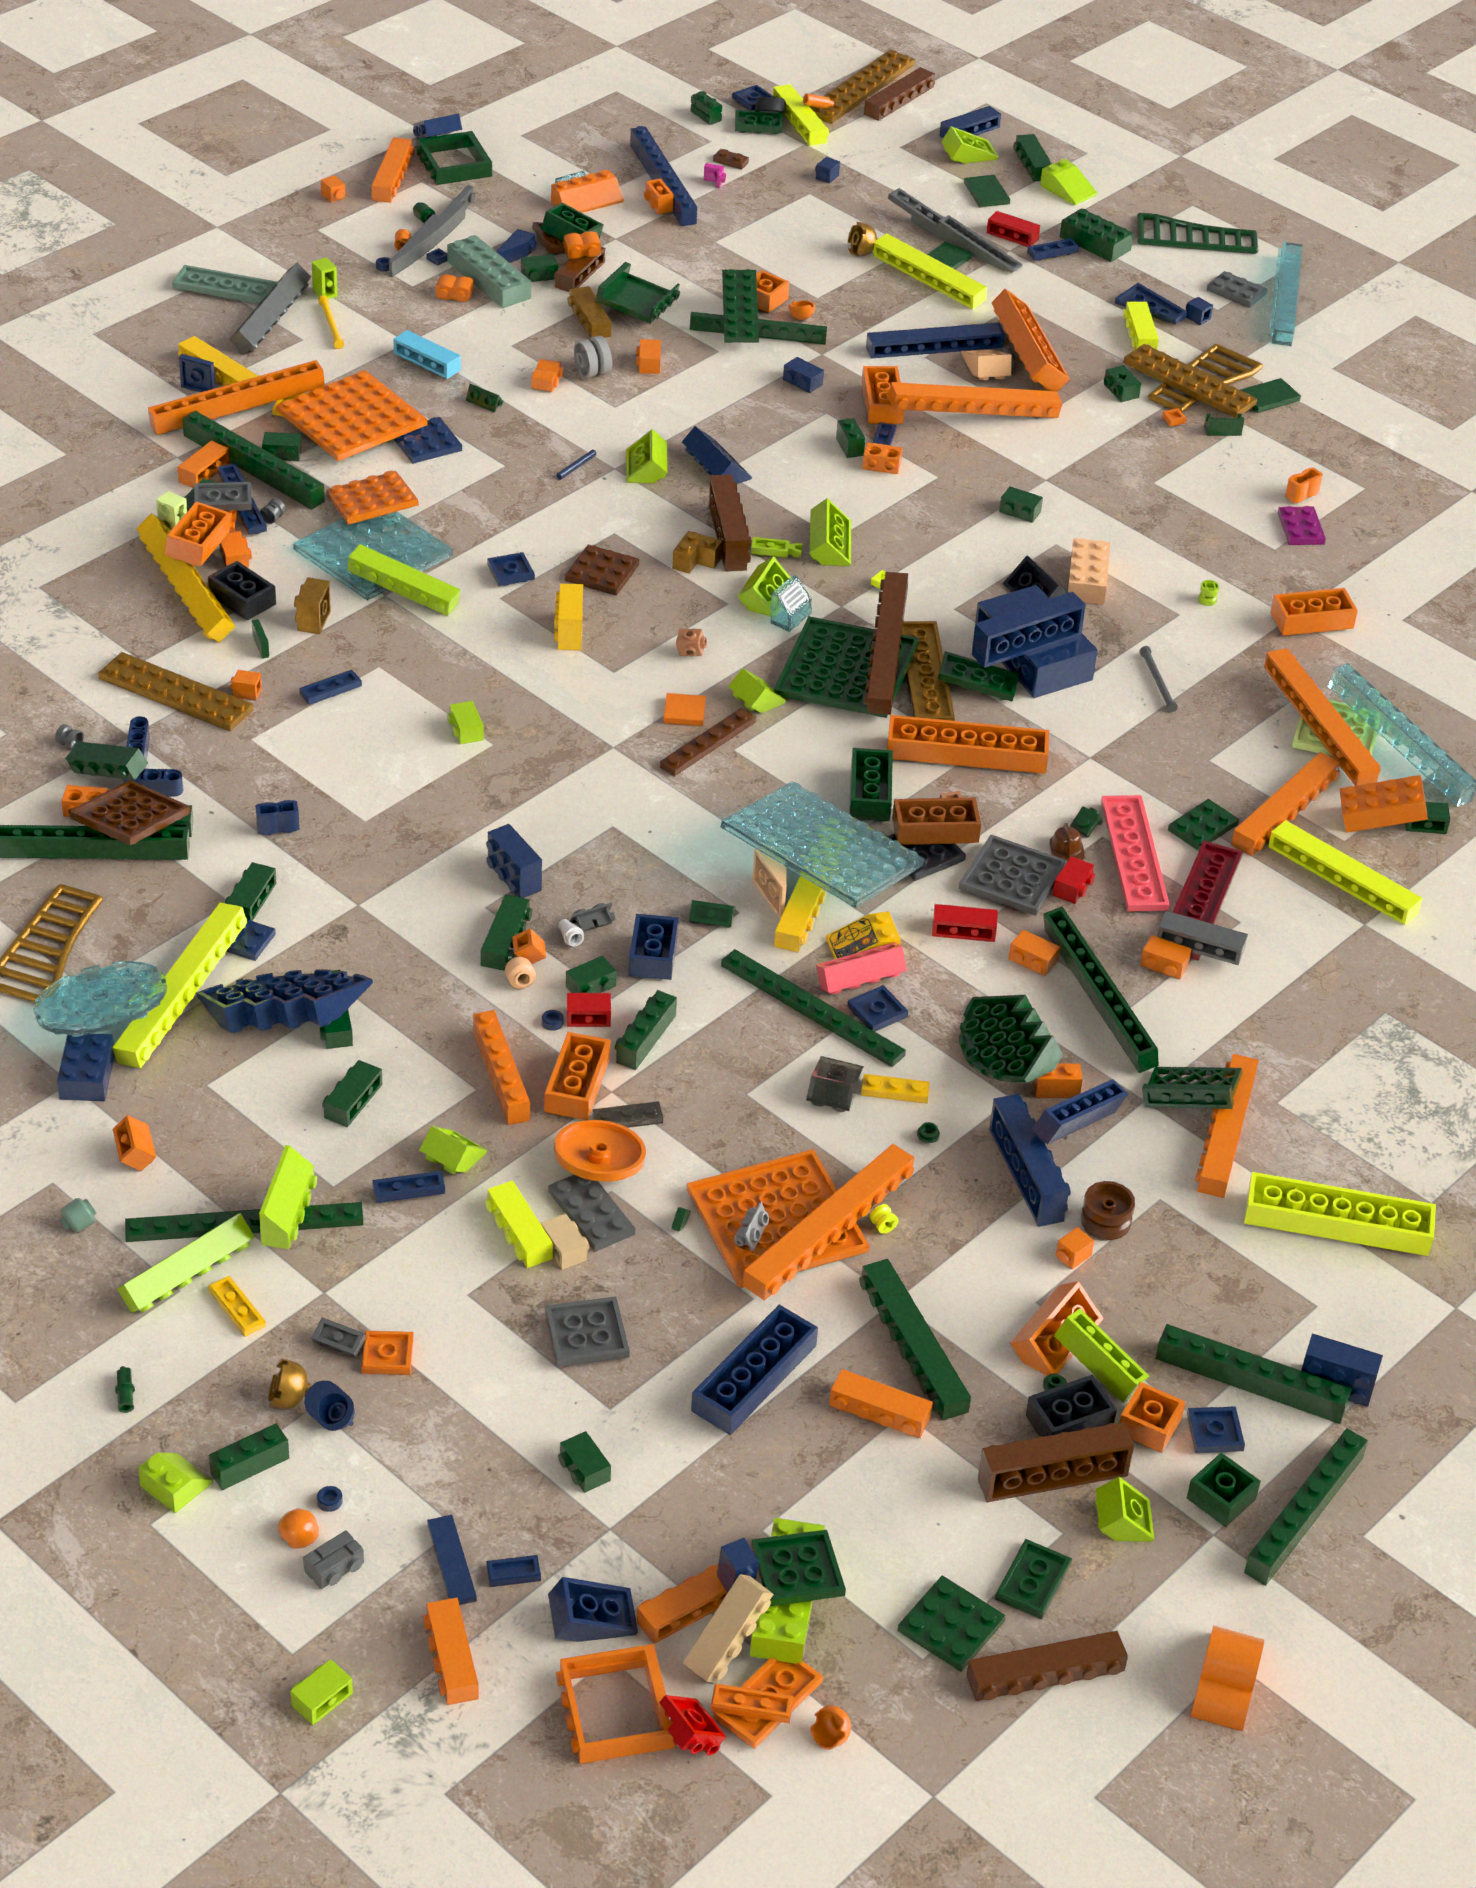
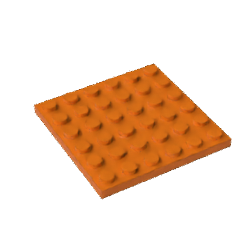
M366 370L276 405L277 412L337 461L427 425L426 417Z
M814 1149L686 1184V1190L738 1288H743L744 1270L838 1191ZM759 1202H762L765 1211L768 1213L769 1222L765 1226L760 1241L757 1243L754 1251L751 1252L748 1245L737 1246L734 1236L739 1227H743L741 1223L747 1210L752 1207L757 1208ZM857 1223L850 1230L847 1229L842 1233L836 1242H832L827 1246L821 1255H817L806 1268H802L800 1271L869 1252V1244Z

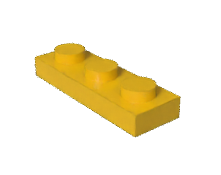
M864 1074L861 1095L927 1104L930 1082Z

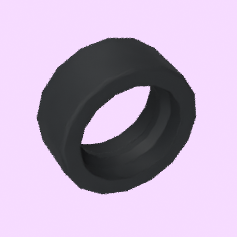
M772 97L756 98L755 111L784 112L785 99Z

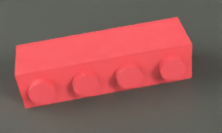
M894 942L816 964L820 989L829 994H838L841 992V989L845 988L855 989L866 982L876 983L880 981V978L886 976L889 978L897 977L900 975V972L907 971L903 946Z

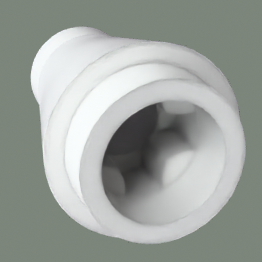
M563 919L558 923V928L567 945L576 947L583 942L584 932L581 928L572 924L567 919Z

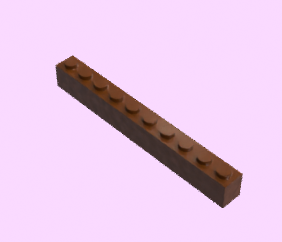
M885 572V579H881L878 600L881 604H877V615L879 616L875 618V628L878 629H874L873 640L875 641H872L871 653L874 654H870L869 665L872 667H868V679L870 680L866 681V692L868 693L864 695V705H867V713L891 715L908 592V573Z

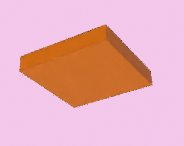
M667 693L663 723L703 726L706 696Z
M365 1330L366 1339L363 1346L361 1374L411 1375L414 1332Z

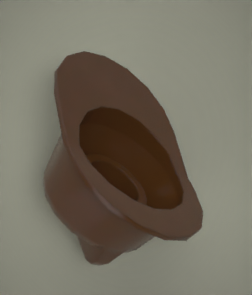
M1064 823V826L1058 828L1050 838L1052 855L1065 859L1067 862L1071 856L1084 860L1085 852L1079 831L1069 827L1068 823Z

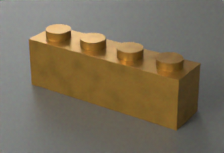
M586 286L570 289V296L567 298L568 305L572 307L574 315H577L579 323L584 327L585 333L590 338L599 335L604 338L611 337L612 322L601 304L595 301L596 296L591 288Z

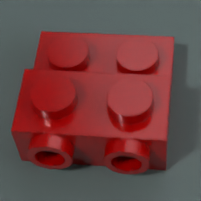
M665 1695L659 1703L665 1710V1716L673 1722L667 1730L674 1738L673 1742L679 1749L689 1750L691 1754L705 1752L708 1756L714 1755L720 1749V1744L725 1740L726 1736L698 1699Z

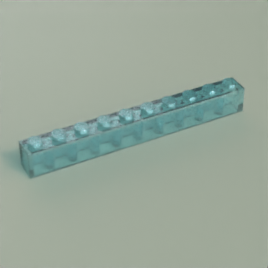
M1283 242L1282 248L1278 249L1269 337H1272L1271 344L1292 346L1303 244Z
M1349 663L1333 669L1327 686L1455 805L1459 807L1473 800L1476 793V780Z

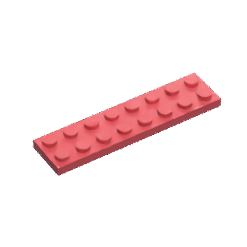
M1142 795L1102 796L1101 805L1127 911H1169L1170 904Z

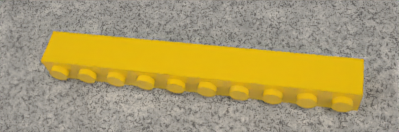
M151 513L136 528L140 534L139 539L147 545L146 549L154 555L152 557L154 561L161 565L160 570L168 576L167 580L175 586L174 591L182 597L181 601L190 608L188 610L189 613L197 618L195 622L204 629L203 634L208 639H215L220 643L236 626L196 568L187 562L175 560L165 555L167 535L170 533V530L161 519Z

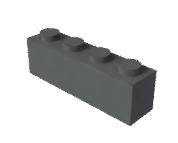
M1165 911L1157 937L1191 948L1192 953L1239 966L1248 934Z

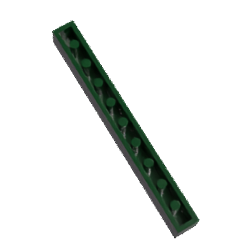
M196 410L182 418L183 434L186 438L202 447L210 441L228 447L231 464H236L238 468L311 510L325 502L324 484Z
M0 825V858L188 860L190 841L188 827H165L151 836L143 838L136 844L127 845L88 826Z
M1063 906L1043 913L1045 932L1052 943L1060 946V955L1138 1073L1159 1066L1157 1046Z

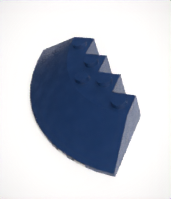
M316 969L315 973L302 974L301 970L286 972L283 976L274 977L273 973L257 975L256 980L238 979L235 985L223 987V984L198 991L196 995L219 1026L231 1033L239 1032L248 1025L261 1031L271 1029L272 1025L281 1023L288 1028H298L306 1021H311L318 1026H327L331 1024V1021L340 1018L373 984V980L357 973L353 976H348L347 971L332 973L331 970Z

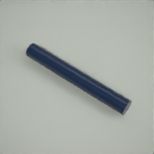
M592 449L556 474L557 478L561 480L597 455L596 451Z

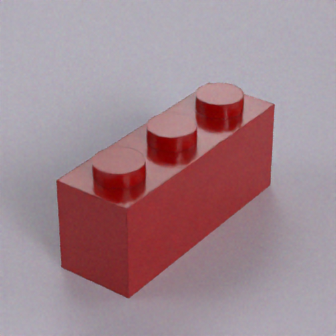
M996 211L988 218L986 233L1028 247L1033 246L1039 240L1041 225Z
M935 904L932 936L995 942L998 910Z

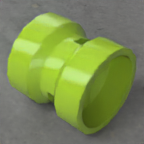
M1213 580L1202 581L1198 601L1202 605L1213 606L1217 603L1219 584Z

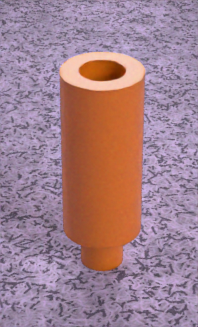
M808 93L803 97L804 105L825 109L834 105V101L830 100L829 97Z

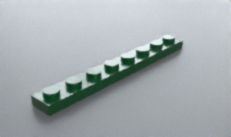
M691 312L690 330L724 334L723 315ZM758 319L759 338L826 345L827 326Z

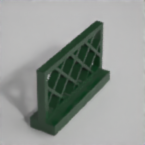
M1157 1066L1154 1068L1148 1084H1143L1142 1087L1144 1106L1232 1109L1234 1105L1233 1096L1242 1076V1068Z

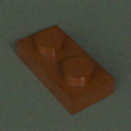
M720 149L713 156V162L742 170L749 163V157L743 156L740 153L730 152L727 149Z

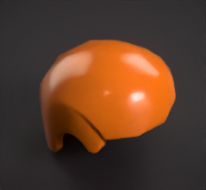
M808 300L793 301L792 305L788 304L791 315L798 320L808 319L815 311L814 302Z
M296 1508L285 1513L279 1520L278 1532L282 1540L285 1539L291 1548H305L313 1544L319 1536L317 1520L308 1510Z
M827 1705L814 1714L816 1721L810 1727V1731L814 1741L821 1748L831 1750L842 1745L848 1739L851 1723L848 1714L838 1706Z

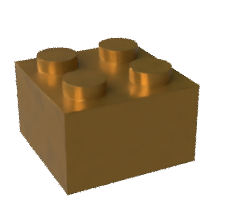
M307 577L305 583L301 584L299 595L295 596L294 607L297 610L295 623H297L298 631L321 634L331 613L330 581Z

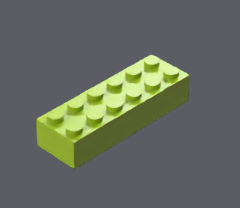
M774 1517L771 1537L824 1530L825 1525ZM813 1601L770 1606L756 1621L757 1625L751 1638L750 1657L773 1658L776 1661L797 1664V1662L802 1663Z

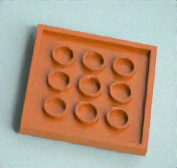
M386 471L382 475H371L363 480H353L348 484L334 485L330 489H326L328 498L348 525L419 506L418 498L397 471Z

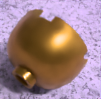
M856 222L857 225L851 227L848 235V243H851V248H848L852 255L865 256L873 251L874 242L878 238L871 225Z
M282 1358L276 1366L280 1368V1371L276 1375L273 1374L268 1394V1401L271 1402L268 1405L277 1409H290L300 1404L309 1387H311V1383L307 1382V1373L299 1363Z

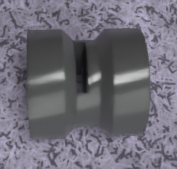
M272 499L260 510L264 521L268 524L275 523L286 512L285 505L279 499Z
M62 724L56 731L55 740L57 743L66 744L68 748L73 749L79 741L83 742L84 734L80 730H73L71 726Z

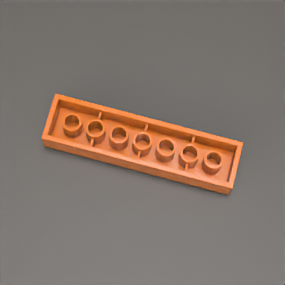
M1005 288L991 302L994 307V313L999 317L998 321L1005 327L1003 330L1010 336L1008 339L1015 345L1014 349L1020 354L1019 359L1025 364L1024 368L1031 374L1029 376L1031 380L1035 383L1039 382L1046 391L1058 392L1070 380L1028 304Z
M890 715L887 750H893L894 760L1046 774L1049 755V730Z

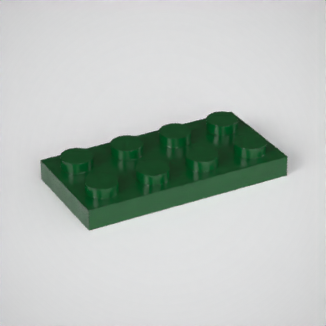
M947 651L944 652L938 679L946 683L959 685L965 689H972L982 694H988L1011 702L1015 695L1019 673L993 665L984 668L976 660Z

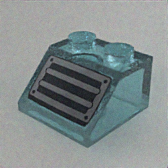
M793 575L772 594L770 623L788 632L799 626L812 613V598L798 576Z

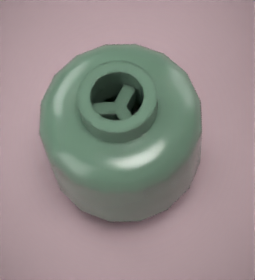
M75 1198L61 1209L63 1218L60 1219V1222L67 1231L72 1229L74 1232L80 1233L95 1222L94 1215L97 1213L87 1199Z

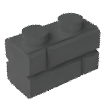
M345 1530L303 1557L305 1573L314 1580L320 1589L328 1585L333 1586L348 1572H356L364 1563V1550L351 1534Z

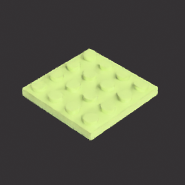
M1329 700L1372 755L1383 711ZM1300 715L1292 747L1315 753L1322 752L1332 756Z

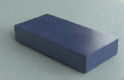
M538 1555L486 1561L489 1587L541 1581Z

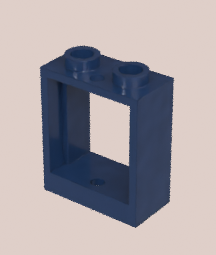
M459 113L413 124V133L417 139L463 130Z

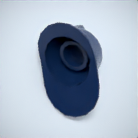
M322 1380L309 1387L305 1394V1408L309 1415L322 1427L329 1431H337L354 1424L352 1421L355 1415L354 1402L339 1386L331 1381Z

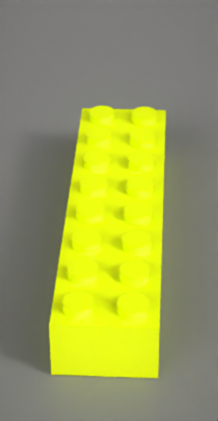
M1252 1172L1247 1192L1244 1224L1429 1256L1434 1240L1436 1204Z

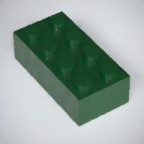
M1081 208L1062 219L1059 237L1062 239L1072 238L1079 247L1113 262L1131 251L1133 233Z
M852 748L849 819L890 821L893 750Z

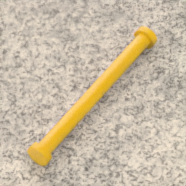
M320 296L318 302L323 308L332 333L334 347L341 349L344 347V341L340 338L328 305V297Z

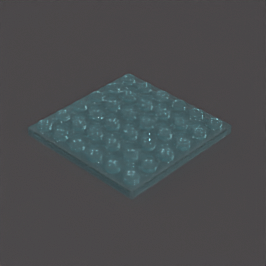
M399 512L389 513L349 525L342 518L293 543V549L367 601L388 589L347 571L348 557L359 544L421 572L453 556V549Z

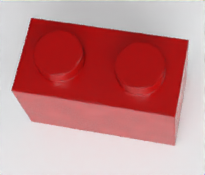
M1071 856L1055 879L1052 896L1076 904L1080 897H1084L1087 886H1091L1094 882V864Z
M567 993V1027H611V993Z

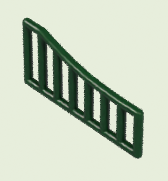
M1152 213L1137 214L1138 244L1250 254L1258 253V239L1255 230L1203 225ZM1144 220H1153L1154 239L1144 238ZM1160 222L1169 224L1170 240L1160 239ZM1176 226L1186 228V242L1177 241ZM1192 229L1202 231L1203 243L1193 242ZM1209 232L1218 233L1219 244L1209 243ZM1225 234L1235 235V246L1225 244ZM1241 236L1251 237V247L1242 246Z

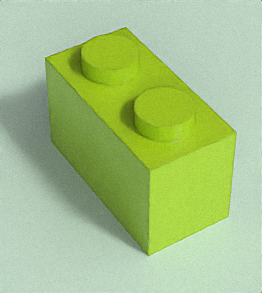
M327 257L312 261L313 292L318 297L327 296L328 299L338 296L337 267Z
M473 700L450 704V713H447L448 724L452 725L453 735L458 738L460 745L483 741L484 725Z
M330 1659L325 1664L317 1666L305 1680L299 1681L293 1686L290 1691L291 1706L310 1724L314 1725L353 1694L352 1677Z

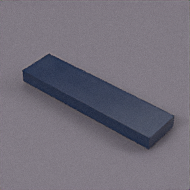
M447 1515L428 1519L427 1526L449 1599L458 1598L459 1605L476 1602L477 1595L453 1516Z

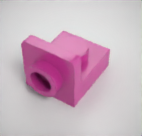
M706 163L704 166V180L717 183L716 187L720 188L722 183L726 181L724 166Z

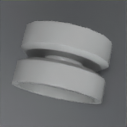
M594 336L589 340L582 339L575 342L574 359L576 367L583 378L587 379L595 377L597 374L604 375L611 372V351L603 336Z

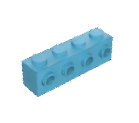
M409 330L393 339L394 354L448 379L461 370V355Z

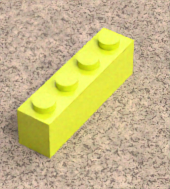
M1127 302L1126 309H1123V319H1126V328L1129 329V337L1132 338V347L1137 349L1146 344L1157 349L1159 338L1147 302Z
M512 1180L487 1189L486 1208L489 1213L492 1212L494 1214L496 1224L499 1229L502 1228L505 1232L508 1244H512L515 1248L518 1260H522L527 1268L552 1260L553 1243L514 1181Z

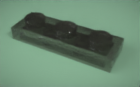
M659 1101L592 1110L593 1120L614 1122L627 1128L663 1124V1114Z

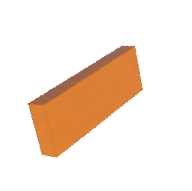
M715 1683L710 1711L790 1724L794 1696Z

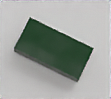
M251 620L252 636L262 659L269 658V642L260 620Z

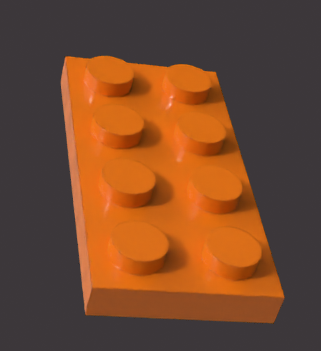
M770 1658L741 1687L794 1696L793 1712L823 1682V1675L804 1661L794 1664ZM714 1712L715 1720L754 1749L782 1723Z

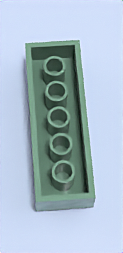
M472 235L447 244L448 263L465 277L473 279V284L501 308L531 299V281L478 236Z

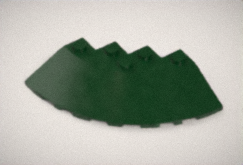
M1026 994L971 998L963 1014L965 1019L963 1023H960L961 1035H959V1044L966 1061L972 1068L989 1078L1012 1083H1028L1055 1070L1063 1054L1054 1036L1050 1035L1044 1021H1041L1035 1008H1032Z

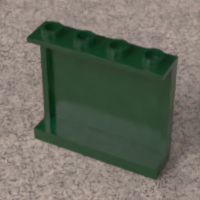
M624 262L598 286L595 301L651 324L655 319L659 318L661 313L666 311L667 307H671L672 303L678 300L680 284L677 283L671 290H668L629 274L631 264Z

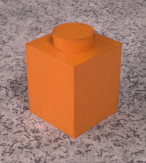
M333 175L320 179L321 194L331 203L345 198V183L338 177Z
M237 670L235 676L230 680L233 696L256 701L262 689L261 673Z
M531 928L512 937L514 954L518 957L528 959L531 964L546 958L544 940Z
M1077 1227L1058 1240L1056 1257L1062 1263L1074 1269L1092 1256L1094 1240Z

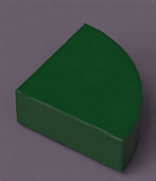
M678 1207L671 1228L680 1232L686 1225L691 1210Z

